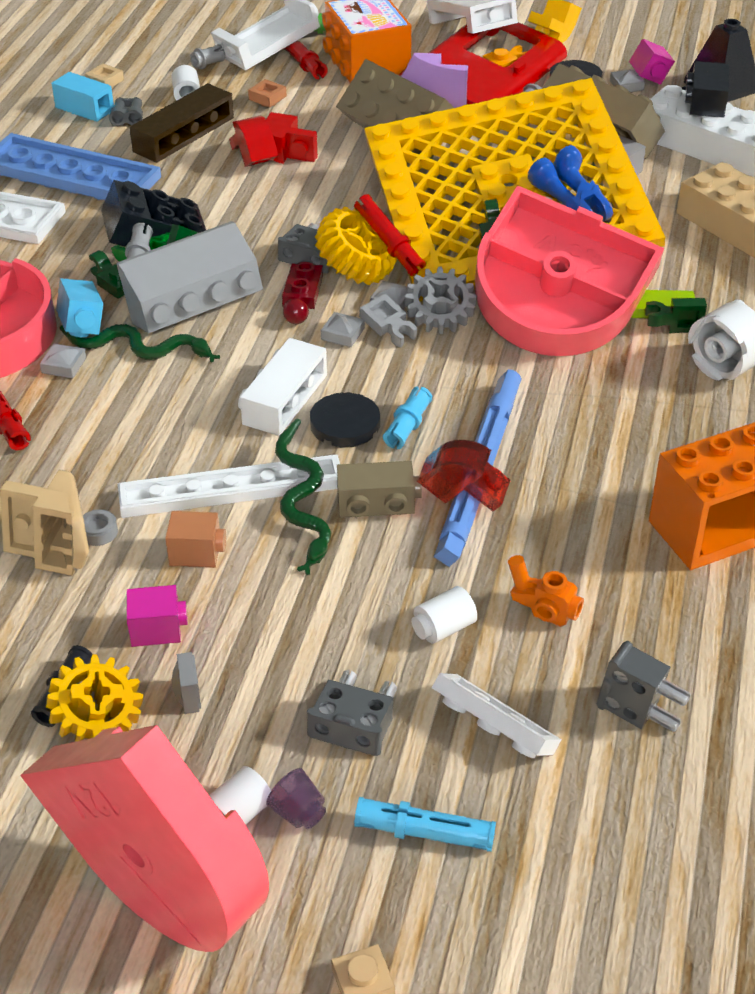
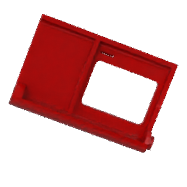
M519 22L474 34L468 33L466 24L428 52L441 54V64L468 65V105L522 93L523 88L527 84H535L550 71L554 64L561 62L567 57V50L562 42ZM500 30L535 45L508 67H502L467 51L486 35L494 36Z

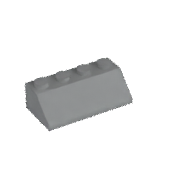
M233 221L116 263L132 324L147 333L263 290L257 259Z

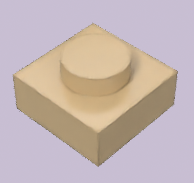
M104 63L85 73V77L111 85V88L124 81L123 70Z
M379 944L331 959L332 971L341 994H395V985Z

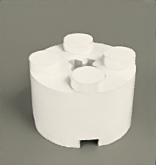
M737 299L722 305L694 322L688 334V343H693L695 353L692 355L693 360L704 374L718 381L723 378L733 380L755 366V311L742 300Z

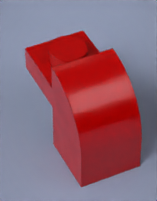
M271 112L266 120L273 133L279 155L273 161L284 164L286 159L290 158L315 162L318 157L317 131L299 129L298 116Z
M260 115L232 122L235 134L229 138L232 150L240 148L245 167L269 162L279 156L273 133L263 116Z

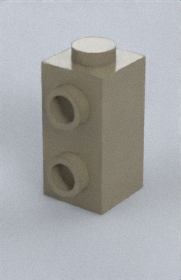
M412 461L338 464L337 494L339 518L415 514V498L422 497L421 477L413 475Z

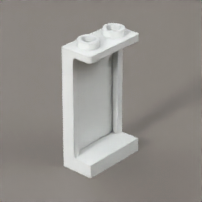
M284 0L285 6L236 35H232L221 28L212 31L211 34L215 45L219 44L222 46L217 51L224 49L226 60L244 70H248L320 27L318 9L314 3L307 0Z
M427 0L429 22L431 24L466 17L467 31L474 34L518 23L516 0Z

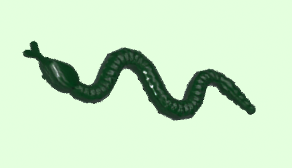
M115 324L101 331L99 335L90 338L72 336L69 332H65L63 325L59 327L60 331L72 344L85 349H96L105 346V344L115 338L127 337L132 352L137 357L145 360H156L164 357L181 345L191 346L192 351L201 358L210 357V362H214V359H220V355H213L205 339L196 338L189 334L174 335L157 346L149 347L143 344L142 336L137 328L127 324Z
M297 418L278 437L275 453L281 463L286 464L290 468L303 470L309 474V478L306 481L294 486L285 493L280 501V510L289 523L316 531L319 534V538L314 539L309 545L306 564L297 568V571L305 570V574L310 575L309 567L320 563L328 551L331 530L328 524L321 518L298 511L295 508L296 502L313 494L321 487L324 477L318 462L307 456L293 454L287 450V445L290 444L291 439L301 424V420Z

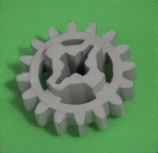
M438 267L437 273L433 274L429 269H425V277L416 274L414 276V284L408 283L407 294H405L407 316L415 317V326H420L423 323L426 324V332H430L433 327L438 328L439 334H443L446 327H449L452 332H456L457 323L466 326L468 317H473L477 297L473 293L474 285L473 283L466 284L465 274L457 278L453 268L448 274L443 273L442 267ZM420 296L423 297L424 304L422 305L419 301ZM458 296H460V298H461V300H462L461 305L458 303V301H459Z

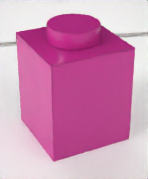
M645 39L641 40L629 60V63L640 77L660 85L675 62L663 46Z
M176 585L127 589V625L131 647L181 642L180 626L188 625L186 601H178Z

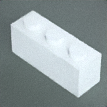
M289 338L280 349L274 352L272 359L264 369L259 370L250 386L241 392L238 407L241 409L242 425L280 436L327 376L326 348Z

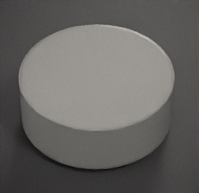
M92 510L83 515L88 545H105L117 536V522L111 512Z

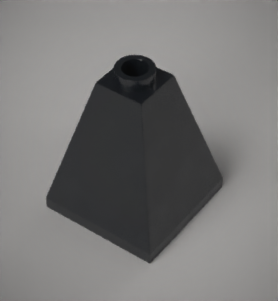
M726 19L723 24L716 25L695 61L729 64V93L727 102L755 94V62L747 29L741 26V22L737 19ZM694 63L692 64L688 72H693ZM686 74V76H685V78H684V83H685V84H686L687 74Z

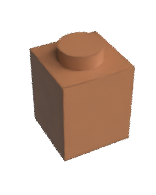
M171 512L165 538L169 566L216 568L218 553L225 552L226 529H220L218 513Z

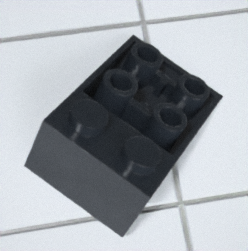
M113 180L101 208L109 243L124 247L131 241L132 228L136 223H145L144 234L147 225H149L153 231L151 237L170 233L172 224L180 225L198 233L206 231L198 204L188 198L178 199L168 196L161 190L155 189L151 191L144 189L130 181L121 182Z

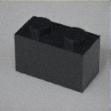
M695 61L693 72H688L686 79L685 103H690L689 115L724 118L729 93V64Z

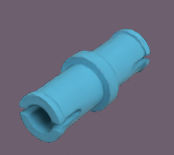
M419 386L414 387L406 402L398 406L394 412L393 422L383 434V440L387 446L394 449L396 445L397 449H401L411 431L419 427L422 422L421 415L432 401V394L428 389L421 387L419 391Z

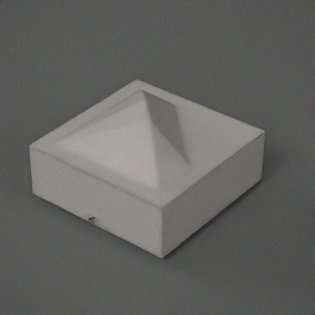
M635 69L610 73V82L613 86L616 84L621 85L629 92L644 90L645 81L638 75Z
M382 281L370 297V301L383 294H387L404 310L407 287Z
M334 312L321 329V340L352 347L365 329L364 319Z
M53 343L40 363L41 373L74 378L86 359L85 348Z
M192 652L177 654V662L173 669L171 680L173 692L178 702L184 708L185 714L200 712L201 702L195 657L192 655Z

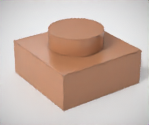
M264 79L248 90L249 100L259 103L261 106L271 107L287 97L286 86Z

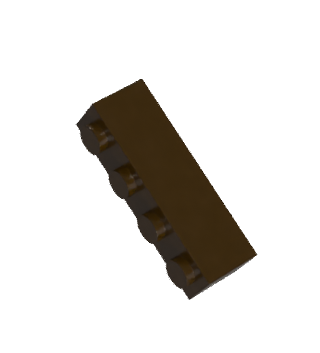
M207 83L129 127L132 152L158 163L234 118L232 93Z

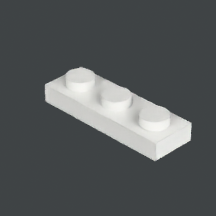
M439 673L432 686V689L444 696L442 702L460 713H465L467 710L479 718L476 722L479 727L494 735L499 736L500 733H503L514 740L512 747L527 757L535 758L536 755H554L561 742V739L458 674Z

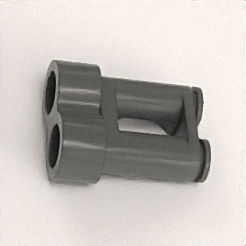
M138 97L117 98L114 107L110 110L109 120L114 126H122L124 123L133 125L143 119L142 100Z

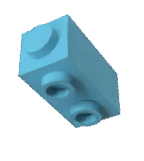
M72 72L66 73L51 83L55 108L98 122L110 114V110L114 107L111 85Z
M60 278L56 311L65 332H69L70 335L75 337H88L89 334L99 335L103 301L93 281Z

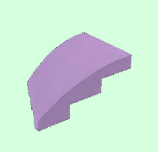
M413 53L401 77L445 98L454 108L467 105L468 65L441 64V54Z

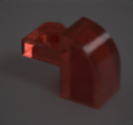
M453 440L444 443L426 457L417 482L445 504L465 490L493 512L503 504L510 479L499 469L488 463L491 449L470 440Z

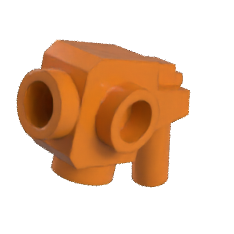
M515 555L509 558L508 564L515 584L510 591L513 601L531 608L533 616L560 627L566 625L569 619L574 621L578 619L583 608L584 598L577 596L578 588L574 583L567 581V577L563 573L550 571L545 573L542 579L529 577L523 556Z

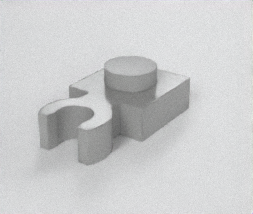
M383 294L360 307L359 317L364 319L380 336L388 332L391 335L392 343L397 347L401 348L404 344V336L402 334L408 335L412 340L416 339L417 327L412 322L406 321L407 313L387 294Z

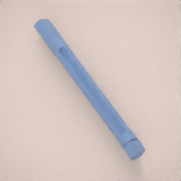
M508 369L497 381L441 531L434 558L448 567L460 558L462 550L466 545L512 412L514 400L522 379L514 370Z

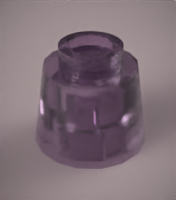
M297 768L285 775L274 786L266 800V805L296 828L304 826L306 829H310L326 813V808L323 806L325 802L324 796L302 768Z

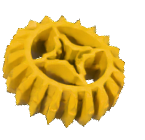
M345 206L342 209L335 208L323 218L315 235L317 240L315 246L321 250L319 256L327 259V266H332L336 269V274L341 273L345 275L347 281L352 278L357 284L364 282L369 286L373 282L379 283L386 275L390 274L397 258L389 255L387 252L388 247L355 208L353 210Z

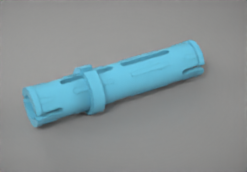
M359 797L354 827L372 828L395 833V838L404 839L405 835L474 847L492 852L496 828L495 821L491 822L410 807V802L401 801L400 805L364 797Z

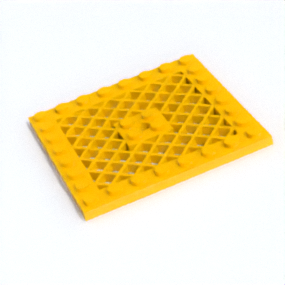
M592 78L364 128L366 141L392 224L402 235H406L411 240L412 248L426 262V266L423 269L417 266L420 270L417 275L425 277V269H429L433 274L437 273L438 267H442L443 273L448 274L453 268L457 278L465 274L466 284L473 283L475 289L478 248L476 247L481 243L479 229L469 227L472 222L477 224L486 223L485 214L480 213L483 208L486 211L484 201L497 199L499 212L501 213L518 185L541 196H548L553 201L560 203L547 192L539 190L528 180V171L535 161L544 157L550 159L554 164L558 153L553 151L555 149L561 150L569 145L575 146L580 151L582 158H584L579 169L580 174L593 178L592 180L599 186L602 194L610 203L612 202L613 216L610 218L609 225L660 247L665 246L666 237ZM557 117L566 119L565 123L562 122V121L556 120ZM531 123L537 125L538 127L534 129L527 125ZM500 130H504L509 133L507 135H504L498 132ZM547 130L557 131L555 135L546 133ZM566 133L571 134L575 140L572 142L564 139ZM472 136H475V137H478V138H480V139H479V141L477 142V141L471 140L470 138H471ZM522 136L527 138V140L524 142L518 140L517 137ZM443 142L451 144L449 148L441 145ZM492 142L497 144L498 146L494 148L488 146V144ZM539 142L545 144L546 146L544 148H541L536 146L535 144ZM461 148H462V149H465V150H467V151H469V152H468V154L466 155V154L460 153L459 151H460ZM508 148L517 151L515 155L506 152ZM414 149H418V150H421L422 152H421L420 154H416V153H413L412 151H413ZM432 155H435L437 157H440V159L438 161H435L430 159V157ZM481 155L487 157L486 161L477 159V157ZM451 161L457 163L458 166L454 168L452 166H449L448 164ZM421 168L429 170L427 174H423L418 171ZM471 168V173L466 172V170ZM440 174L447 177V179L445 181H442L440 179H437V177ZM457 181H459L466 185L463 188H461L459 186H456L455 184ZM562 182L569 191L572 190L566 183ZM505 183H513L514 185H513V186H505L504 184H505ZM427 188L436 190L433 195L425 191ZM446 194L455 197L452 201L443 199ZM466 201L473 204V206L467 208L462 206V204ZM419 202L424 203L425 205L421 208ZM437 208L443 212L441 215L432 213V211ZM455 215L462 219L460 222H456L450 218ZM426 223L432 224L429 229ZM441 229H445L447 231H450V234L448 236H444L442 234H439V232L441 231ZM460 236L470 239L467 244L457 241ZM433 244L439 246L436 251ZM451 250L458 253V255L453 258L447 256L446 253ZM408 274L411 284H414V276L411 277ZM420 296L419 301H423L422 296Z

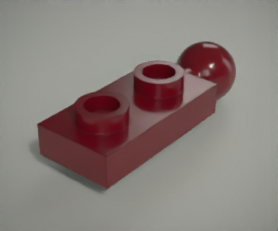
M310 262L291 264L282 294L283 316L289 323L295 325L303 323L309 315V309H315L323 279V265H313Z

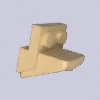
M59 469L47 488L6 480L0 489L3 551L35 558L36 569L73 576L74 568H83L89 554L84 518L73 474Z

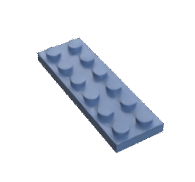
M10 133L0 142V176L19 179L23 182H32L48 188H57L73 194L91 196L98 200L106 199L113 180L121 182L130 181L141 188L149 190L161 178V170L158 166Z

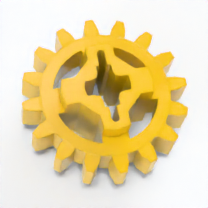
M93 654L89 664H84L80 657H76L73 670L64 665L60 667L58 678H52L50 681V694L47 695L46 708L52 709L49 717L51 724L62 722L59 732L61 737L72 732L75 734L74 742L84 740V738H94L102 730L120 726L123 732L131 730V723H137L141 710L138 708H141L143 694L136 693L140 683L138 678L127 679L130 669L127 665L117 670L114 668L115 658L110 657L106 664H100L97 654ZM92 691L94 692V699L97 700V705L99 706L98 711L95 709V702H93L91 696ZM115 717L112 720L105 722L108 718Z

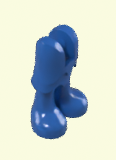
M569 145L561 149L556 155L554 164L550 159L544 157L535 161L528 171L530 183L539 190L547 192L563 205L576 211L579 206L603 216V222L613 216L612 206L602 194L599 186L593 180L590 183L587 182L580 174L579 169L582 164V155L575 146ZM562 182L566 183L570 188H572L577 193L576 196H574L562 184Z

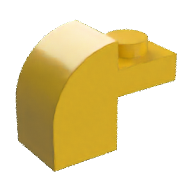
M548 0L543 15L531 11L528 21L536 25L535 30L563 43L571 35L582 8L564 0Z

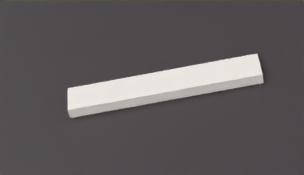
M338 454L312 457L311 459L319 463L324 473L322 485L315 492L337 489V465L340 464ZM274 462L117 483L121 518L282 497L289 489L306 481L309 478V474L303 470L290 468L284 463Z

